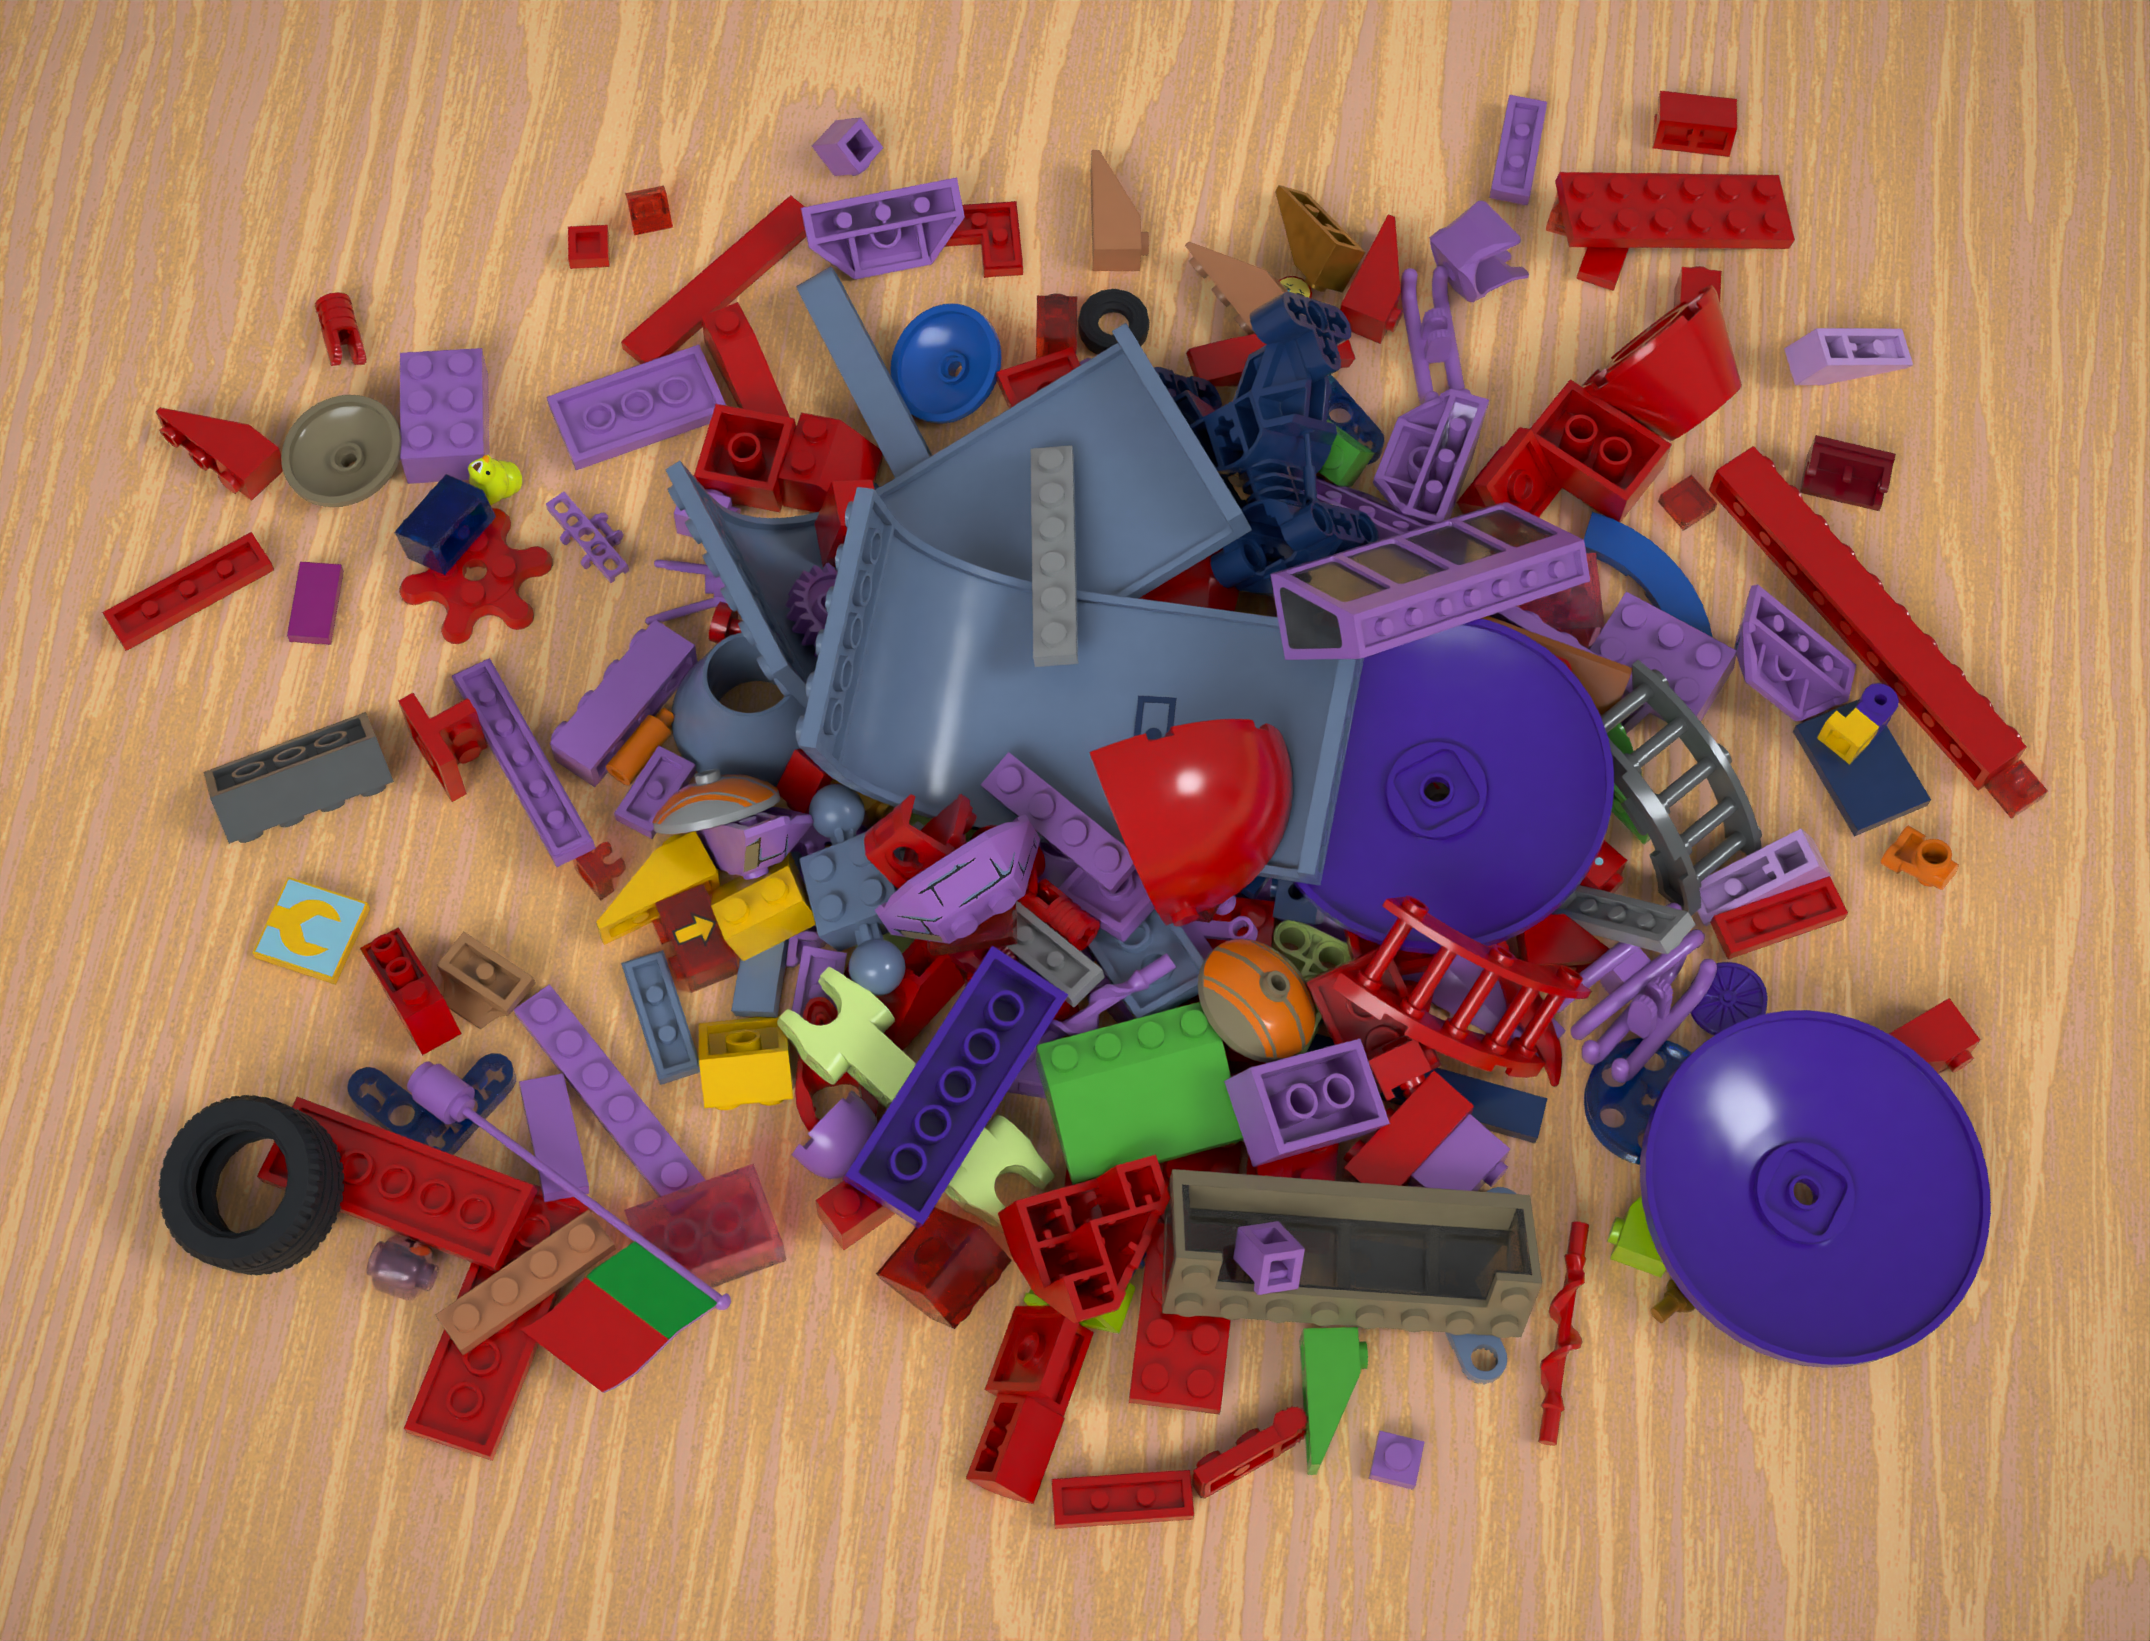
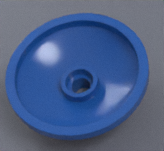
M953 303L942 304L919 314L907 325L900 335L892 354L890 368L891 377L910 413L926 422L945 424L961 420L976 411L989 397L997 382L996 372L1000 371L1002 359L1000 341L988 319L968 306ZM962 366L960 373L955 376L957 368Z

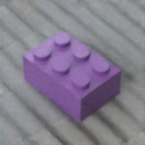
M482 348L400 353V460L408 484L469 480V464L476 459L482 458L484 455L490 456L488 371Z
M1628 592L1624 594L1590 648V651L1595 654L1605 655L1612 661L1631 668L1632 664L1639 660L1650 670L1656 669L1660 671L1667 679L1669 687L1683 700L1700 721L1704 718L1733 671L1737 650ZM1654 709L1650 712L1652 715L1664 720Z
M1361 1039L1254 1066L1224 1081L1253 1167L1358 1138L1390 1124Z

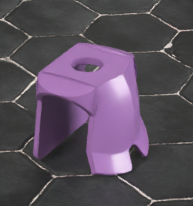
M1477 201L1450 225L1439 229L1429 237L1436 265L1445 266L1448 269L1449 284L1468 302H1475L1485 297L1488 292L1513 280L1529 277V273L1525 268L1511 267L1505 263L1511 260V254L1507 249L1518 245L1521 242V238L1485 201Z

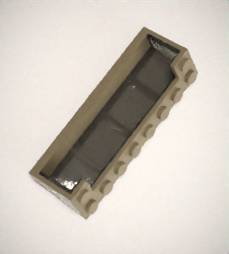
M1172 1169L1167 1188L1170 1200L1165 1209L1162 1313L1179 1314L1184 1317L1211 1316L1224 1317L1229 1320L1255 1319L1269 1320L1274 1323L1299 1322L1314 1323L1319 1326L1343 1325L1358 1326L1364 1329L1388 1328L1402 1329L1409 1332L1432 1331L1447 1332L1454 1335H1491L1498 1338L1522 1337L1542 1285L1530 1195ZM1278 1221L1305 1248L1299 1287L1294 1290L1257 1295L1254 1291L1255 1282L1233 1259L1238 1227Z

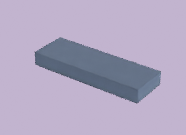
M662 950L621 963L660 1085L700 1073L699 1058L664 951Z

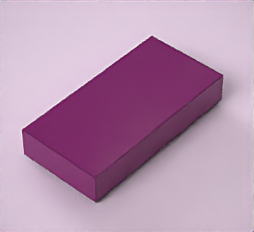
M300 562L287 632L289 642L332 644L344 573L341 564Z

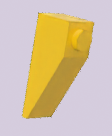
M696 831L686 835L682 833L676 834L665 840L661 847L655 849L600 916L596 924L604 945L713 893L714 889L720 887L718 871Z

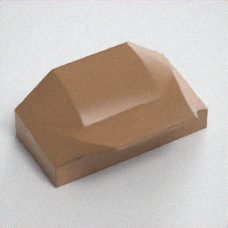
M464 931L437 964L444 980V999L449 1009L479 1029H482L498 1017L509 1016L536 984L534 977Z

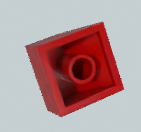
M801 412L778 477L783 506L819 512L832 481L873 480L874 484L884 457L880 448L840 419Z

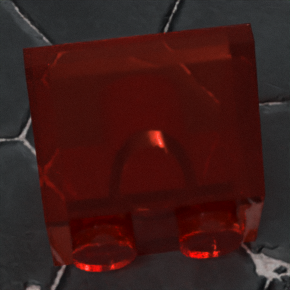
M934 1207L924 1224L920 1228L915 1227L878 1270L876 1275L930 1319L955 1329L960 1322L970 1315L974 1305L984 1293L997 1283L1001 1273L1012 1260L983 1226Z

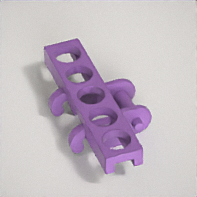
M562 492L546 503L549 513L565 530L560 536V541L567 545L570 542L569 538L572 536L587 553L581 560V565L584 569H588L591 566L590 561H592L610 583L614 582L615 577L622 572L625 574L629 571L628 564L613 548V546L621 543L624 534L621 530L613 531L606 523L608 520L606 513L595 514L589 520L565 492ZM563 502L569 510L565 513H559L555 506ZM575 516L578 522L570 526L567 521L570 517ZM600 528L607 537L604 538L597 529ZM593 532L595 534L594 538L590 541H582L580 539L584 534L590 535ZM600 544L599 546H597L595 549L592 550V548H593L595 545ZM608 559H612L618 567L614 570H608L604 563Z

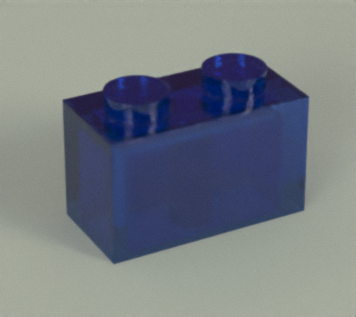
M446 474L429 491L413 512L403 520L394 533L408 559L446 575L496 516L482 489Z

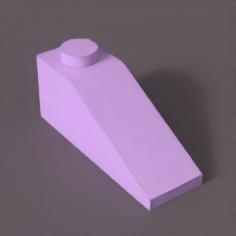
M1816 328L1784 348L1795 385H1827L1906 369L1913 365L1902 329Z
M1799 829L1707 876L1701 881V908L1697 912L1703 924L1708 926L1711 924L1710 921L1714 915L1831 876L1813 838L1804 830Z

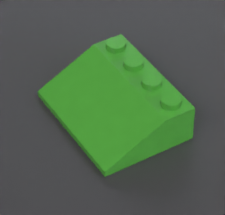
M1200 1002L1036 1045V1067L1072 1185L1096 1179L1116 1165L1156 1155L1158 1162L1162 1163L1244 1140L1224 1082L1231 1078L1223 1042L1208 1022Z

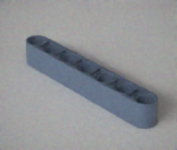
M830 266L796 286L894 477L897 478L933 456L834 269Z

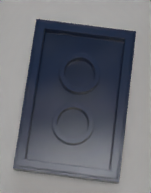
M1859 699L1800 723L1793 730L1794 735L1854 837L1924 808L1931 801L1887 726L1850 765L1817 739L1825 722L1836 710L1846 718L1854 710Z

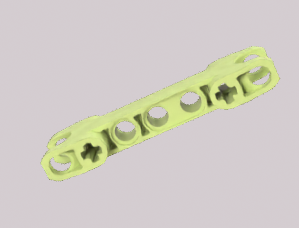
M828 967L820 975L818 982L824 992L836 1004L838 1017L830 1024L818 1026L810 1024L795 1011L787 1009L778 1018L777 1024L794 1045L801 1059L821 1078L833 1085L848 1072L887 1109L916 1063L883 1034L895 1022V1018L889 1009L869 990L846 978L833 968ZM997 1114L984 1127L944 1192L965 1212L978 1217L994 1229L1004 1233L998 1212L1003 1210L1005 1206L996 1196L994 1188L996 1178L1001 1174L1016 1173L1026 1178L1035 1187L1043 1190L1055 1175L1037 1153L1030 1139L1008 1119Z

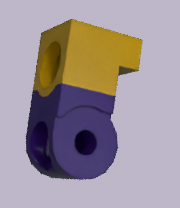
M1871 684L1865 689L1854 710L1846 718L1837 710L1830 716L1817 739L1850 765L1887 726L1891 716L1898 707L1899 699L1897 693L1886 684Z

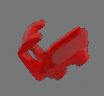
M910 794L894 808L893 812H890L885 818H881L866 831L864 846L867 859L899 889L908 880L967 843L965 841V834L974 825L977 815L972 812L973 807L970 805L969 798L965 795L959 794L956 800L931 819L920 831L909 824L916 797ZM898 847H906L903 861L897 859L893 853Z

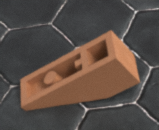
M1091 150L1093 271H1140L1141 256H1148L1149 233L1141 232V216L1101 151Z

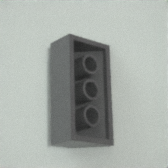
M366 712L204 772L210 799L229 844L235 841L240 843L253 841L262 836L264 830L278 825L280 827L293 826L304 819V815L318 810L322 812L333 811L343 806L347 799L360 794L364 797L378 794L386 788L387 784L394 782Z

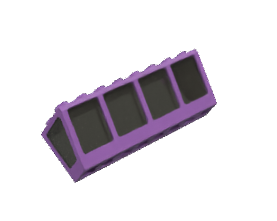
M1508 502L1489 506L1270 574L1285 660L1362 659L1590 581L1583 539Z

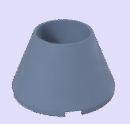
M738 633L719 642L688 671L681 681L672 705V713L675 716L672 723L674 740L682 758L684 757L686 760L694 763L698 773L710 769H719L721 775L745 774L767 781L777 787L794 750L800 749L798 746L799 742L796 740V726L800 716L805 715L806 708L792 694L784 697L775 706L756 713L737 712L719 702L729 690L746 682L763 681L776 685L774 679L769 681L760 668L756 658L761 656L756 645L751 646L743 633Z

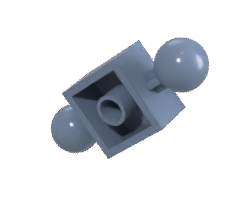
M830 784L821 788L813 796L809 807V815L812 816L813 827L821 835L830 838L832 846L799 858L818 936L839 952L858 945L849 960L851 980L869 990L874 996L885 995L895 990L902 982L905 975V960L901 951L894 944L883 939L882 935L889 933V931L875 912V909L881 904L888 902L891 895L898 888L867 859L864 846L865 833L856 836V831L860 828L865 815L864 803L860 795L843 784ZM897 848L893 853L897 859L902 861L899 848Z

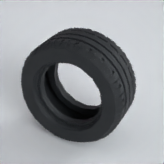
M256 1095L231 1096L230 1099L225 1098L220 1102L212 1103L209 1107L206 1106L200 1113L193 1115L192 1119L185 1123L184 1128L178 1131L177 1136L171 1142L172 1145L166 1152L163 1168L160 1171L159 1204L162 1209V1217L165 1219V1225L170 1229L171 1236L191 1256L204 1263L237 1273L256 1276L267 1275L273 1272H281L284 1268L288 1269L293 1267L294 1264L300 1263L303 1258L310 1256L312 1251L319 1247L320 1242L326 1239L327 1233H330L332 1229V1224L337 1220L336 1216L341 1208L339 1205L343 1200L344 1184L342 1182L344 1181V1173L342 1171L344 1168L342 1162H340V1152H337L338 1148L332 1142L331 1135L311 1116L267 1097ZM262 1139H273L284 1154L287 1166L288 1180L284 1198L275 1213L260 1226L241 1233H234L228 1228L219 1214L216 1193L220 1174L230 1157L246 1144Z

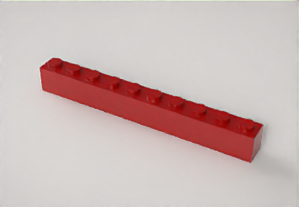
M1752 446L1716 470L1709 487L1711 494L1876 678L1897 693L1902 707L1978 791L2017 763L2027 748L2022 742L2018 731L2014 727L2007 725L1994 711L1990 700L1984 695L1979 694L1971 686L1961 668L1951 664L1939 650L1936 641L1930 635L1923 633L1912 621L1908 610L1903 605L1896 603L1884 590L1880 579L1876 575L1869 573L1862 566L1852 548L1842 543L1830 530L1827 521L1821 515L1815 514L1803 501L1800 491L1784 480L1777 472L1770 458L1763 456Z

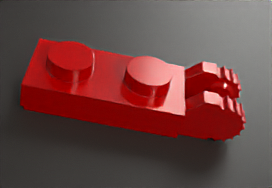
M1292 1405L1290 1408L1287 1407L1285 1411L1281 1410L1275 1414L1273 1425L1262 1431L1259 1428L1249 1430L1235 1442L1236 1446L1222 1454L1218 1450L1213 1451L1200 1459L1196 1464L1197 1468L1193 1470L1192 1484L1200 1498L1206 1499L1279 1457L1280 1454L1296 1446L1297 1442L1300 1443L1301 1440H1304L1306 1435L1305 1429L1308 1425L1306 1411L1304 1412L1303 1408L1300 1409L1298 1406L1293 1407Z

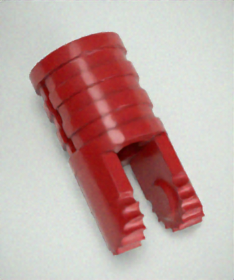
M340 292L329 293L320 297L315 302V309L318 314L330 365L337 366L341 364L343 356L341 346L346 344L352 363L354 365H365L367 363L366 353L354 316L351 298L349 295Z
M1046 878L1038 882L1037 895L1040 898L1032 894L1031 891H1026L1025 895L1017 900L1079 951L1084 950L1094 940L1099 931L1100 922L1091 917L1088 912L1082 910L1077 903L1073 902L1070 897L1065 895Z

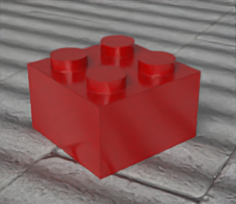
M715 404L694 477L705 490H717L726 497H730L732 504L780 513L783 502L778 477L797 426L795 419Z

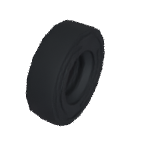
M1119 289L1101 290L1091 295L1082 305L1078 317V329L1081 340L1090 351L1099 355L1118 343L1114 335L1103 332L1098 324L1099 319L1103 315L1112 312L1125 316L1129 322V328L1139 345L1142 346L1144 344L1150 324L1148 312L1142 301L1132 293Z

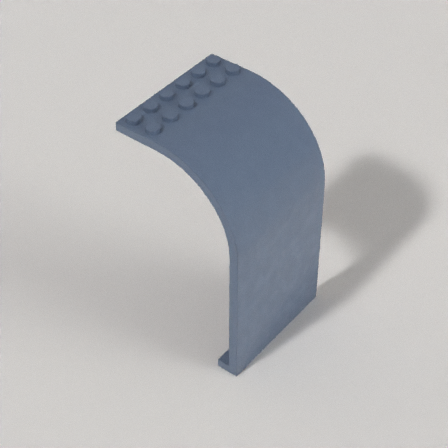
M1127 323L1112 331L1118 342L1117 344L875 490L897 521L923 542L973 565L1032 582L1031 449L1072 445L1075 478L1077 590L1131 598L1142 597L1252 530L1240 507ZM678 461L665 469L673 484L667 490L680 511L685 510L689 519L685 521L686 527L698 544L702 543L707 553L702 555L712 574L716 578L720 576L725 585L720 591L732 611H738L743 621L738 623L739 628L751 646L756 645L761 656L756 659L769 681L774 679L777 687L785 697L792 694L804 708H807L806 683L809 674L815 672L818 657L814 656L816 647L814 645L801 644L805 634L792 631L796 622L787 619L786 616L790 609L785 606V603L789 598V591L803 571L810 572L814 565L821 570L823 569L815 530V521L819 512L786 518H761L742 515L719 504L684 464Z
M857 487L854 501L848 503L845 512V525L847 527L844 544L841 543L836 551L835 566L838 572L835 585L828 589L825 606L828 616L825 629L819 631L816 639L818 660L815 672L809 674L806 683V696L808 698L805 715L800 716L796 726L798 746L823 771L841 784L894 807L912 794L916 796L912 813L931 819L956 800L959 794L965 795L969 798L970 805L973 807L972 812L977 815L971 829L978 830L988 825L998 826L1006 822H1013L1017 818L1014 813L981 786L983 781L1009 752L1126 846L1089 752L1134 737L1138 696L1177 698L1174 726L1217 719H1250L1254 721L1256 728L1268 723L1280 731L1288 750L1293 773L1292 808L1288 825L1277 850L1257 876L1321 885L1364 658L1285 660L1278 617L1077 590L1078 664L1035 667L1033 659L1032 582L973 565L932 547L906 530L897 521L874 489ZM1317 623L1321 648H1341L1342 640L1339 626ZM1144 703L1141 734H1145L1150 728H1157L1161 731L1162 738L1165 736L1169 704ZM1038 834L1040 842L1051 844Z

